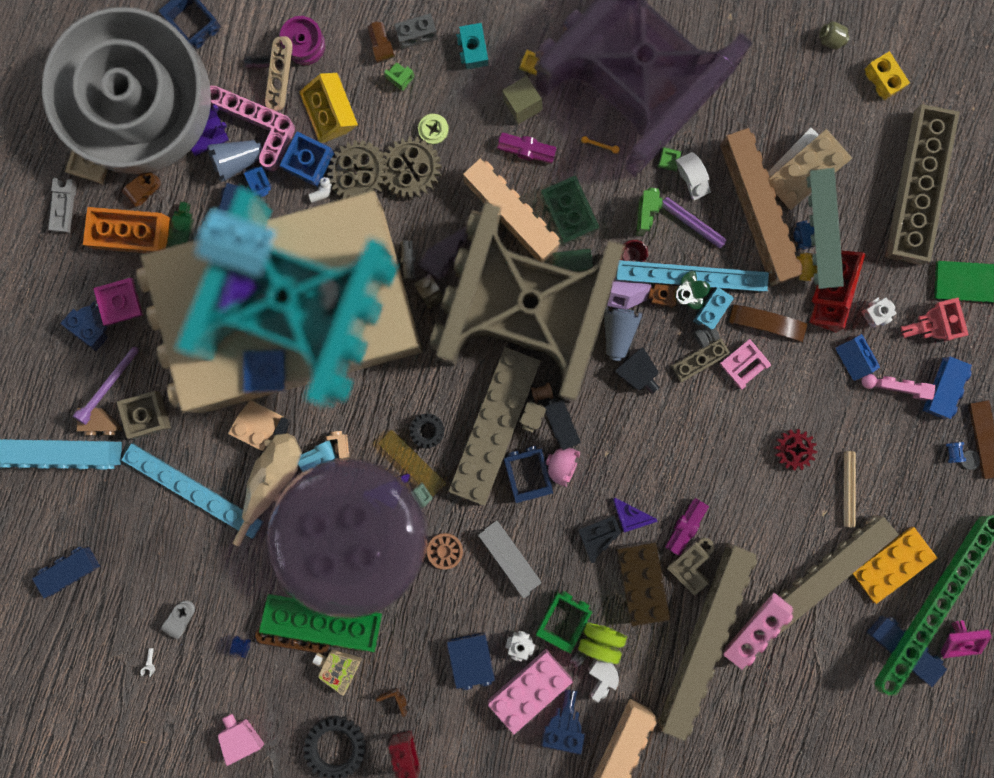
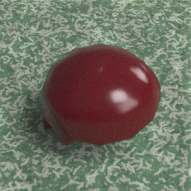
M635 239L622 244L624 249L620 258L621 261L645 262L649 256L648 247L642 241Z

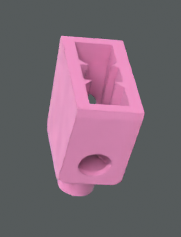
M233 714L222 718L226 729L218 734V739L227 766L262 748L264 745L263 741L247 719L237 723Z

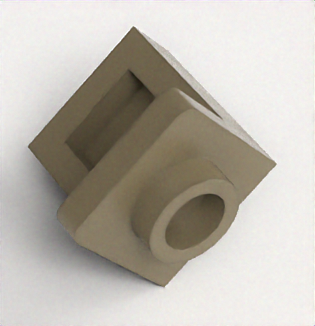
M431 274L414 283L429 309L444 300V296Z

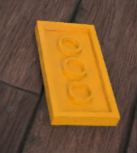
M911 526L882 548L852 575L872 602L877 604L935 561L937 557L915 527Z

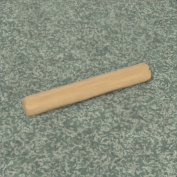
M854 451L844 452L845 527L856 526V453Z

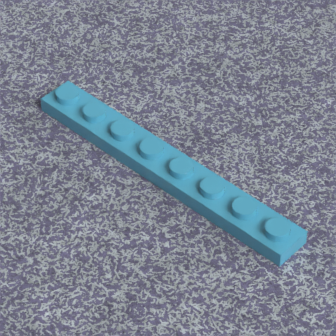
M620 260L615 279L681 285V278L686 273L696 271L697 281L708 282L710 288L719 287L723 289L767 292L769 272Z
M131 444L123 456V462L239 531L244 522L241 518L242 508L135 444ZM257 518L250 525L246 535L253 539L263 521Z

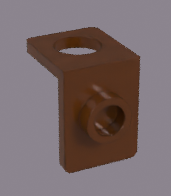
M398 688L376 697V702L395 695L402 717L406 716L407 710L405 706H407L405 696L400 694Z

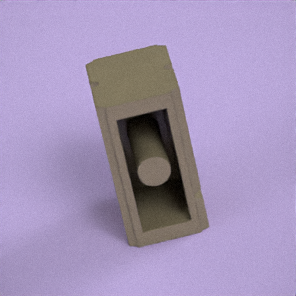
M528 402L524 410L525 413H523L520 420L521 425H523L522 429L529 432L539 429L542 421L541 418H543L546 411L545 407Z

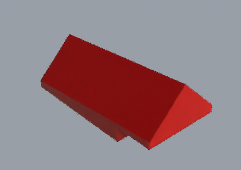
M841 250L844 287L819 289V285H817L812 299V303L815 306L809 323L835 333L845 328L865 257L864 252Z

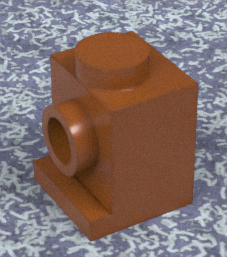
M655 283L653 288H650L648 299H651L650 304L673 308L676 306L675 291L678 286ZM661 291L666 292L667 296L665 298L660 296Z

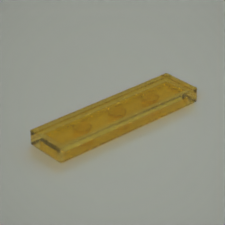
M393 430L378 443L419 484L423 483L432 497L446 484Z

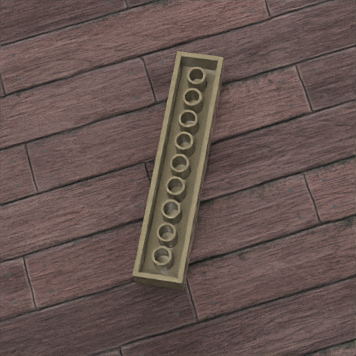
M730 543L726 544L658 721L664 733L684 741L692 733V722L694 717L697 718L699 715L701 699L706 697L708 680L711 681L714 676L715 669L713 667L715 662H718L721 658L722 651L720 649L722 644H725L728 640V628L735 621L736 614L734 613L737 606L739 607L742 603L743 589L747 588L750 582V577L748 576L751 569L754 570L757 564V555Z

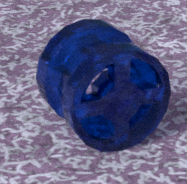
M236 635L231 644L229 654H237L245 659L250 649L251 640H243L240 636Z

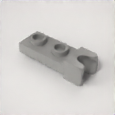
M53 178L51 190L53 194L48 229L50 231L70 233L74 196H76L77 183L74 180L68 179L66 186L63 187L61 180Z

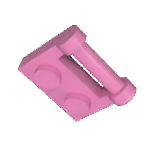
M750 339L719 363L741 390L763 369H768L771 366L767 358ZM757 358L760 363L740 378L738 373Z

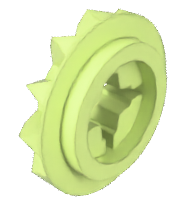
M438 114L426 115L421 119L418 126L420 137L433 145L441 143L447 137L449 130L447 121ZM437 124L439 133L434 132L430 135L428 127H434Z

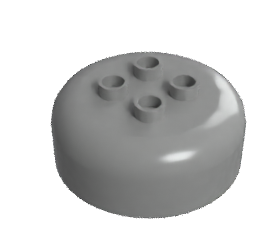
M118 7L100 10L83 17L71 25L57 40L49 54L44 69L42 93L45 110L51 125L58 136L73 151L103 168L128 174L149 173L166 168L180 160L194 147L207 125L211 108V89L208 74L200 56L176 28L150 12Z

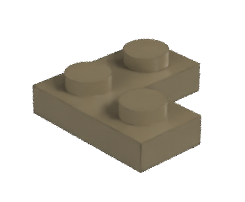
M696 541L667 567L694 596L709 584V580L697 569L709 558V554Z

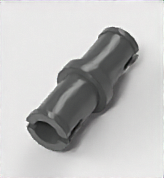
M408 241L400 242L402 250L400 261L403 264V280H415L414 263L416 258L413 256V241H409V243Z
M325 282L322 285L320 301L323 306L322 314L327 318L334 317L336 314L335 306L338 299L335 294L336 286L333 282Z

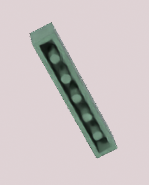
M835 168L811 170L810 176H807V188H811L812 195L808 196L809 207H813V215H810V227H814L815 234L811 235L812 246H816V254H813V266L817 265L818 273H814L815 285H819V289L844 287Z

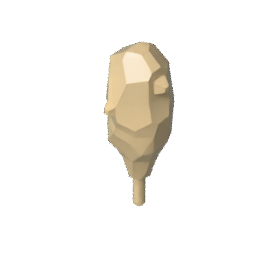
M285 433L275 435L274 439L265 440L264 443L267 449L255 461L247 482L246 500L241 517L244 522L233 541L234 545L240 546L250 525L256 521L273 501L282 500L283 497L280 492L296 474L302 454L295 436Z

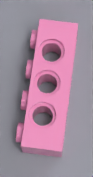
M773 593L725 647L723 655L740 669H743L746 665L750 666L756 659L755 655L758 652L762 653L766 649L770 638L775 639L780 633V627L783 624L787 625L792 620L793 607ZM773 616V617H775L777 620H776V621H769V620L767 619V617ZM761 630L764 632V634L758 635L755 633V631ZM743 644H749L752 648H745Z

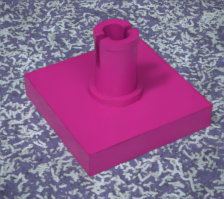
M133 278L93 288L104 326L143 316Z
M963 620L953 622L951 625L955 634H949L941 650L943 659L982 654L991 638L989 630L967 632Z

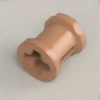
M546 383L545 386L538 388L531 387L535 404L540 400L554 399L550 383Z

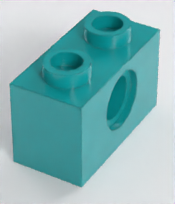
M482 23L460 26V33L456 35L458 46L462 45L463 52H460L461 63H465L466 70L489 66ZM469 44L477 45L473 50L467 48Z

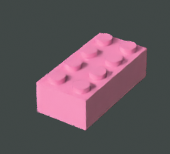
M545 649L488 699V705L509 730L515 734L573 681L570 675Z

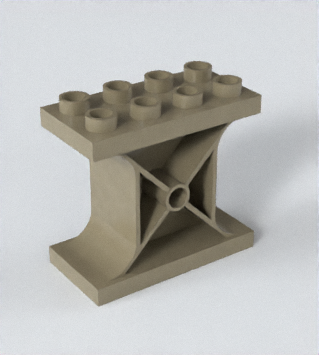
M486 202L482 213L474 210L471 213L466 233L468 234L467 240L473 242L471 250L460 248L454 271H456V277L461 278L458 288L452 286L447 288L442 309H444V313L449 314L446 326L436 324L430 346L433 350L438 351L437 357L440 361L454 366L463 346L478 336L493 337L546 354L556 361L561 372V386L557 398L573 402L576 400L624 245L609 241L598 265L587 272L574 273L507 251L497 236L501 224V207ZM525 301H532L537 305V308L528 310L522 304Z

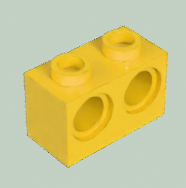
M890 51L871 62L865 68L867 78L874 83L876 92L884 100L910 84ZM877 66H881L884 72H880ZM887 82H891L894 88H890Z

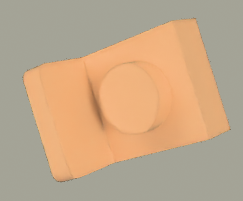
M342 431L330 432L331 436H326V440H338V443H335L336 455L339 454V458L350 457L347 434L342 435Z

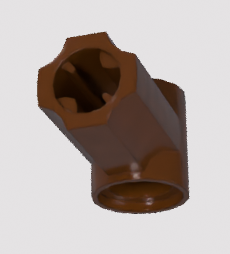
M377 21L367 26L377 63L395 58L383 22Z

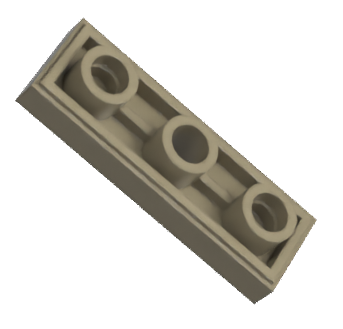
M722 338L672 365L671 368L681 383L730 355V352ZM699 357L704 359L702 364L698 361Z

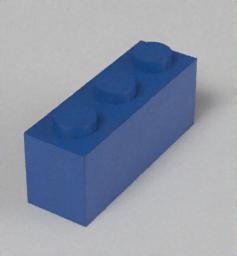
M951 356L943 358L933 385H935L933 400L927 399L922 411L942 419H951L957 412L956 405L964 394L963 387L971 376L970 369L972 365Z

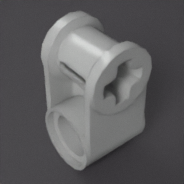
M185 600L176 605L164 622L161 630L178 640L195 612L194 604L191 601ZM183 607L186 609V610H185V613H186V614H183V613H182V612H183V609H182Z

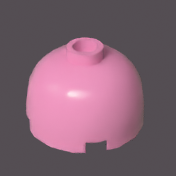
M560 448L553 455L549 454L546 465L549 466V477L557 484L567 487V482H570L576 469L577 463L574 461L576 457H580V451L572 448L566 450Z

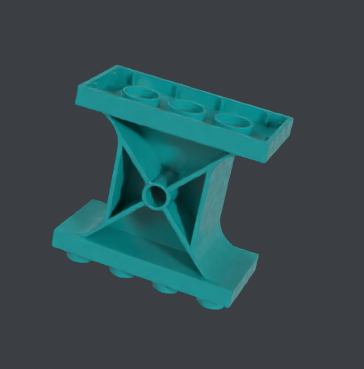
M239 188L229 215L266 227L272 210L255 193ZM368 237L359 259L343 269H329L274 247L270 248L267 261L260 276L210 260L175 349L213 361L220 342L226 336L236 331L255 333L305 354L312 368V382L305 399L334 408L336 401L345 403L349 397L353 380L347 378L346 374L351 362L360 365L365 356L368 341H365L361 336L366 323L372 326L377 324L383 309V303L379 302L377 295L381 285L388 288L392 286L397 274L398 265L394 264L395 259L392 258L385 243ZM228 272H234L261 286L259 290L253 291L246 298L228 306L226 310L216 309ZM325 282H333L336 286L335 294L338 302L335 306L336 314L331 318H327L322 314L323 306L320 297L322 295V285Z

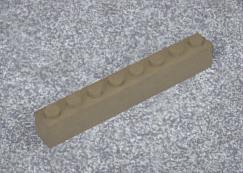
M877 515L869 518L866 521V526L862 529H856L848 541L844 540L839 543L836 551L826 554L818 566H812L807 571L808 574L805 577L796 579L792 584L793 587L788 591L787 589L782 591L778 595L793 607L792 620L787 625L783 624L780 627L779 634L785 631L899 535L885 517ZM773 616L767 617V619H768L769 621H776V620H777V619H776L775 617H773Z

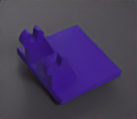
M217 105L211 106L207 125L198 142L191 149L195 157L208 151V145L229 141L225 132L227 125L225 122H220L217 115L219 110Z

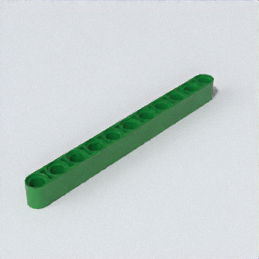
M994 515L981 516L977 519L875 679L874 686L878 692L886 695H895L902 687L993 543ZM988 520L991 522L990 528L988 526ZM978 536L981 537V543H980V544H979V542H978ZM968 552L971 553L970 560L968 559ZM958 568L961 569L960 576L957 573ZM948 583L951 585L950 592L947 589ZM938 599L941 601V606L939 608L937 606ZM928 615H929L930 618H931V621H930L929 624H928L927 621H926ZM918 631L920 632L919 640L916 639V634ZM907 648L910 649V655L908 657L906 656ZM897 664L900 667L898 673L895 672V667ZM886 681L889 682V688L887 690H885L884 687Z

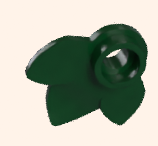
M690 271L681 278V286L675 291V299L680 304H687L691 309H701L705 306L702 298L709 293L710 284L702 280L697 281L696 271ZM684 291L687 293L686 298L683 296Z

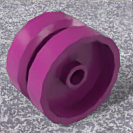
M294 16L284 23L280 31V37L286 36L292 42L291 60L302 66L317 62L323 56L325 50V39L318 24L306 16Z

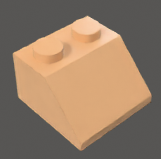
M250 400L237 416L228 434L261 451H265L267 449L264 443L265 440L274 439V432L283 416Z

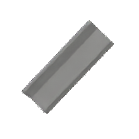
M495 521L478 534L523 598L541 584V580L498 521Z

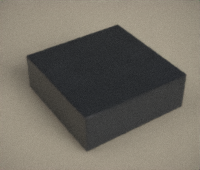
M281 417L274 435L285 434L291 420Z

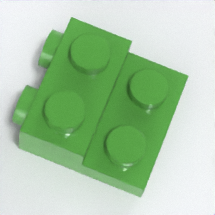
M657 188L644 190L640 197L636 236H644L652 228L653 218L662 207V198L659 197L660 192Z

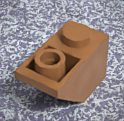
M94 408L91 411V419L86 425L77 420V431H84V435H96V431H103V435H115V431H122V427L103 408Z

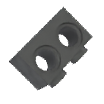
M431 13L394 24L401 49L438 39Z

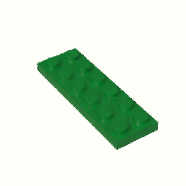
M268 594L259 633L375 653L382 613Z

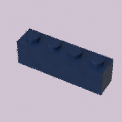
M881 615L866 633L892 654L907 630L904 629L902 631L898 627L899 623L891 616L887 618ZM926 647L912 672L925 684L933 687L947 669L942 665L944 662L935 654L931 656L927 652L929 649ZM909 648L906 649V656L908 657L910 655Z

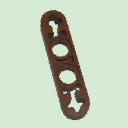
M260 627L255 633L256 640L261 644L316 653H324L330 647V645H325L321 649L319 644H313L310 647L311 642L301 646L297 640L290 638L286 643H283L279 640L278 636H274V641H272L273 637L271 636L263 639V636L259 633Z

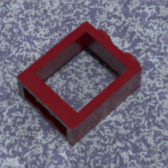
M412 730L394 734L388 747L396 778H418L421 766Z

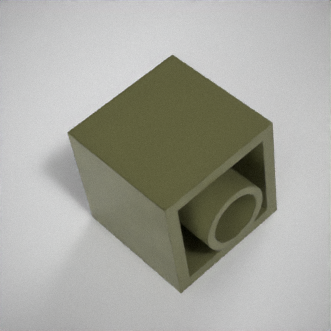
M527 76L502 90L504 102L518 124L543 110L542 99Z

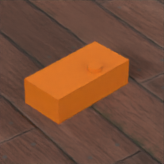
M87 207L83 245L92 249L146 254L164 250L167 245L170 217L155 212Z

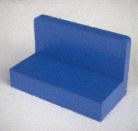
M862 334L836 347L853 381L867 376L880 368Z

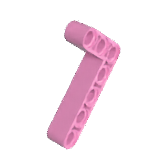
M210 86L212 106L217 105L219 110L270 131L260 153L259 161L268 171L278 169L295 130L290 118L222 88ZM214 94H219V97L216 100H212V96ZM237 101L234 107H229L230 102ZM254 108V112L251 115H246L248 109ZM266 116H271L269 122H263ZM283 123H289L287 129H280ZM276 140H281L280 146L273 147V143ZM273 157L274 160L271 164H265L267 158Z

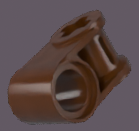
M151 172L140 173L123 188L122 192L135 207H138L145 203L160 188L161 180Z

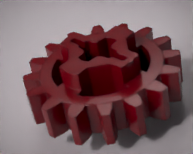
M789 429L788 435L781 433L782 439H776L779 446H774V449L778 450V453L774 455L780 456L778 463L785 462L784 468H789L791 465V470L796 471L797 467L799 470H804L803 465L811 466L809 460L815 461L812 454L818 452L813 450L817 443H811L814 437H806L807 431H803L800 434V429H795V432ZM791 438V442L785 445L786 441ZM802 439L805 441L807 447H805L802 443ZM796 447L803 451L795 452L788 448ZM784 452H786L789 456V460L786 458ZM807 454L806 457L802 461H800L801 457Z

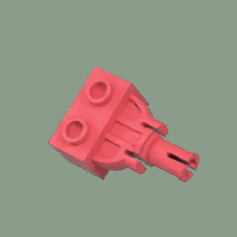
M959 298L935 304L934 308L930 309L926 315L918 317V320L927 319L925 321L900 327L901 332L911 330L902 333L903 338L931 332L924 334L923 337L944 339V342L969 335Z

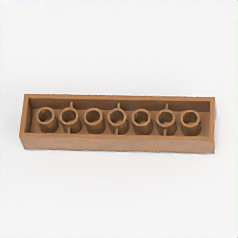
M747 128L727 135L720 144V148L765 272H769L768 280L772 287L801 275L802 265L796 259L794 243L789 240L788 226L786 223H783L781 218L782 210L776 204L775 190L769 185L768 171L763 168L761 163L763 158L761 152L756 149L755 135Z

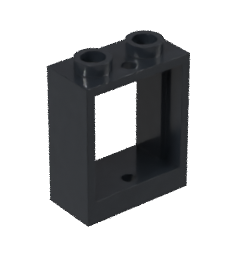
M558 398L548 401L545 412L560 448L566 450L580 444V438L564 400L559 401Z

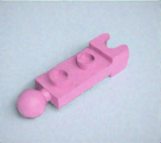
M873 374L862 378V385L867 389L876 387L913 394V398L921 400H933L935 385L916 383L914 385L915 382L910 380L897 382L895 381L896 378L884 376L883 379H877Z

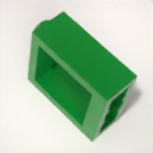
M557 591L536 630V635L571 654L592 614V610L589 609L590 605L582 600L576 602L572 599L573 596L565 591H562V593ZM559 600L584 612L569 641L545 629Z

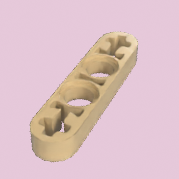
M286 36L277 37L272 43L265 105L274 111L282 110L286 99L292 54V42ZM280 42L285 45L284 49L280 46ZM278 59L284 64L282 70H279L276 66ZM276 78L279 79L281 82L280 89H277L274 86V80ZM273 99H275V102L278 103L277 106H275V103L272 102Z

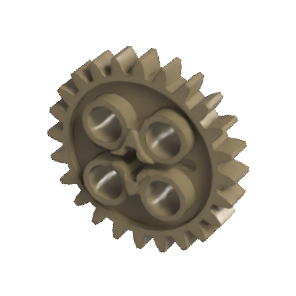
M409 136L408 142L401 138V144L394 141V148L388 146L390 153L384 152L388 161L384 165L389 168V170L384 171L388 175V178H383L386 179L384 181L386 186H389L388 189L391 192L395 190L396 196L401 193L403 198H406L407 194H409L411 199H413L414 194L421 198L422 191L427 195L428 187L432 190L434 189L432 182L438 183L435 177L441 176V173L437 171L442 168L441 164H438L441 161L440 157L436 156L438 152L432 150V144L427 145L425 139L420 143L418 137L413 141ZM413 152H418L416 158H410V155ZM402 154L406 155L408 161L417 173L418 177L420 178L419 182L416 181L414 175L409 170V167L402 158ZM397 162H402L400 168H394ZM423 167L428 168L425 174H420V170ZM407 177L412 178L409 184H404V180Z
M354 140L353 146L347 142L346 149L340 146L341 153L334 152L337 158L330 159L334 164L328 166L332 169L328 176L332 177L330 183L334 185L332 189L338 191L337 195L343 196V199H348L376 190L382 191L379 186L380 184L386 185L383 178H388V175L384 171L389 170V168L384 165L388 161L382 158L384 153L379 152L378 147H373V144L370 142L366 145V142L361 140L360 144ZM369 157V162L364 165V160ZM351 160L350 166L346 167V163ZM370 176V181L365 184V179ZM352 178V183L347 186L348 180Z

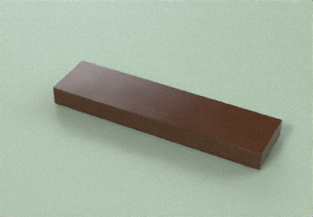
M990 400L969 403V412L977 453L980 459L982 478H994V421Z

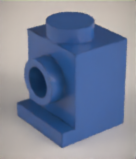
M807 220L796 223V228L793 232L794 240L798 242V246L795 247L796 251L816 247L812 246L811 235L815 234L814 227H810V223Z

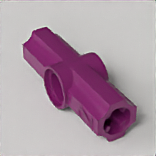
M503 132L498 144V150L517 154L519 158L525 160L535 159L553 164L557 149L555 146L540 143L528 136L518 137Z
M694 498L685 514L677 521L674 527L675 531L665 548L680 556L688 541L697 533L700 527L699 523L709 506Z

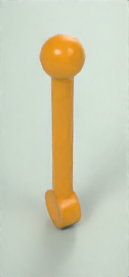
M586 136L581 138V142L584 144L590 143L611 150L614 154L619 152L618 146H608L590 140Z

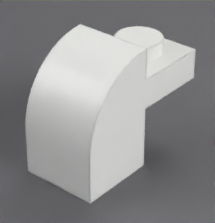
M691 152L676 159L679 174L686 181L693 200L711 193L708 184V173L696 154Z
M595 658L588 671L599 679L591 692L592 699L599 702L601 698L604 699L607 696L609 686L616 690L619 677L613 663Z

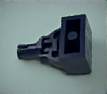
M95 301L90 306L83 307L78 311L73 309L60 323L67 331L95 352L108 339V336L105 334L108 326L103 325L99 307Z
M565 689L562 709L556 708V713L549 721L548 726H544L541 746L578 754L582 753L585 734L581 733V724L578 720L579 712L575 711L574 715L577 691L571 692V690Z

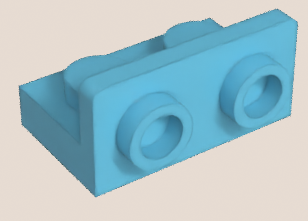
M719 287L715 288L693 322L698 325L704 324L708 328L714 329L732 302L733 297Z

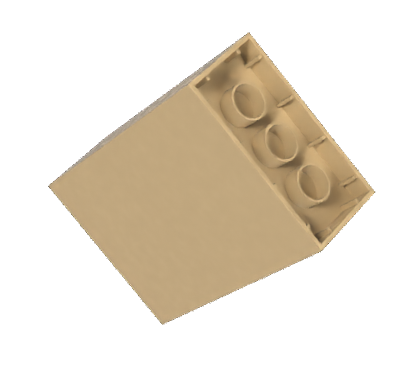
M375 191L268 221L266 228L276 231L271 247L329 269H343L356 262L363 252L368 237L385 243L392 258L395 259L394 264L398 265L384 210ZM199 240L141 256L144 268L137 270V278L143 292L150 291L154 306L147 308V315L153 330L161 329L164 344L157 347V352L163 368L171 367L174 383L168 384V394L174 407L181 406L184 412L206 413L282 392H244L243 351L285 350L286 390L312 382V368L305 354L249 331H236L226 336L220 342L213 361L175 349L210 260L196 256ZM399 265L392 286L388 288L381 285L377 295L379 302L383 303V309L377 324L372 326L366 323L361 336L365 341H368L365 356L360 365L351 362L347 373L423 352Z

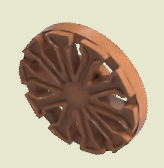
M449 533L436 535L431 539L427 547V556L431 564L443 570L455 567L463 555V547L460 540ZM443 536L447 537L445 544L442 539ZM453 538L454 542L449 545L450 539ZM436 539H439L440 545L435 542ZM456 544L459 545V548L452 549ZM433 545L437 550H431L430 548ZM457 552L460 553V555H459L458 557L455 556L454 554H452V553H457ZM431 554H438L434 558L431 557ZM450 557L455 560V563L451 562ZM441 558L440 564H437L436 561ZM445 559L447 560L448 566L443 565Z

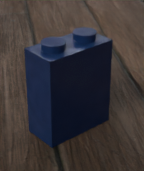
M486 632L448 639L447 645L456 689L469 690L473 688V685L488 686L492 684V681H495Z

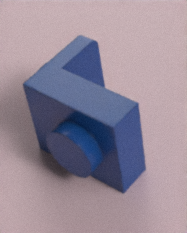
M262 165L244 172L253 193L258 195V197L269 194L268 191L271 190V185Z

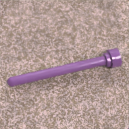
M137 347L130 349L88 404L75 412L73 417L84 425L89 422L91 411L139 352Z

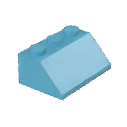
M212 210L199 235L196 256L260 276L267 261L276 231Z

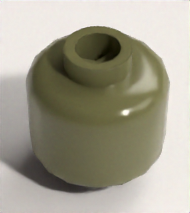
M835 21L823 25L819 33L821 44L833 50L840 49L849 40L848 28Z

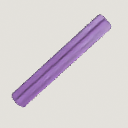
M664 198L662 207L717 247L721 248L725 244L726 239L670 198Z

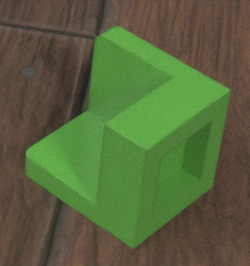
M395 63L390 71L387 69L384 71L385 78L402 91L415 77L413 70L408 66L404 68L399 63Z

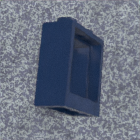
M171 0L159 10L165 20L176 28L194 49L202 47L205 40L210 36L216 35L219 28H221L219 22L200 0ZM194 2L211 22L189 40L173 19Z
M537 446L525 448V453L519 454L518 451L507 453L508 457L504 458L516 503L553 494L542 448L537 449ZM538 454L546 487L518 494L510 461Z

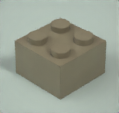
M152 391L117 402L127 439H137L171 429L161 392Z

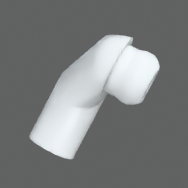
M327 177L320 180L318 191L309 194L312 203L329 196L332 183H330Z

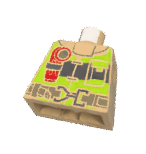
M332 650L328 658L317 653L312 663L322 668L318 676L319 679L344 696L362 658Z

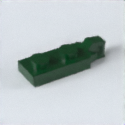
M181 201L178 211L174 212L166 249L189 243L193 224V214L189 213L191 207L189 203Z

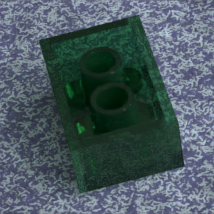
M576 175L541 190L540 197L563 247L598 232L600 227Z

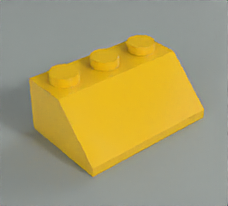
M338 73L319 74L299 91L320 143L345 135L358 126Z

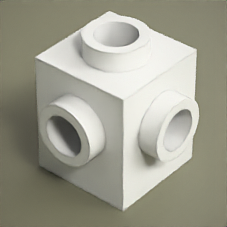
M878 297L868 303L869 307L861 311L871 328L879 324L882 326L892 321L891 317L897 314L893 302L888 300L887 297L881 300Z
M518 631V633L513 632L512 637H508L506 648H508V654L511 655L512 659L522 661V659L527 660L528 655L532 656L535 644H532V637H529L530 634ZM521 644L524 646V649L519 650L517 646Z

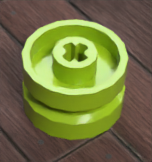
M588 622L584 633L591 639H582L578 650L593 658L619 664L622 653L617 648L625 646L627 636L612 628Z

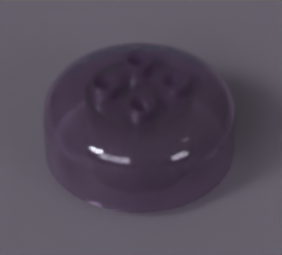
M357 458L323 462L307 469L294 478L276 501L271 512L267 531V548L270 563L285 591L309 610L334 618L364 617L381 611L398 600L418 575L428 546V525L425 511L413 492L412 487L390 468L374 461Z

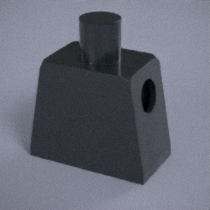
M643 347L614 371L619 378L637 392L645 387L652 395L660 388L653 380L659 374V371Z

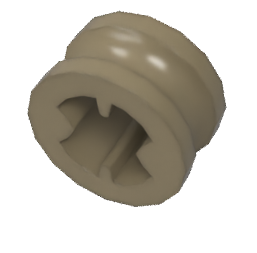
M705 537L698 539L697 543L699 545L707 541L710 547L709 550L706 549V552L710 555L714 550L713 542Z

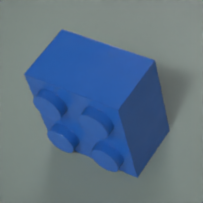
M296 132L280 167L285 172L318 187L331 162L330 159L334 156L332 148L300 132Z

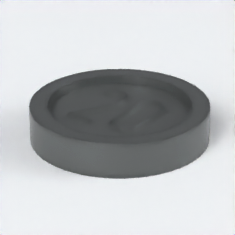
M971 450L963 452L966 461L960 462L961 465L968 470L977 468L980 464L978 453Z

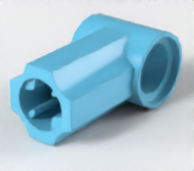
M330 440L315 446V449L301 455L298 465L303 472L338 458Z

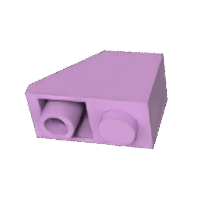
M614 277L607 306L626 310L647 300L651 284L615 280L616 277Z

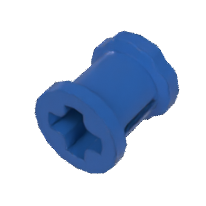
M964 442L946 444L950 458L948 463L966 461L962 448Z

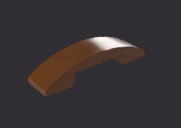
M736 304L732 306L728 322L784 336L783 338L803 342L807 323Z

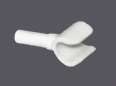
M154 648L148 649L146 665L141 669V676L145 675L146 669L150 671L149 677L155 672V667L152 664Z

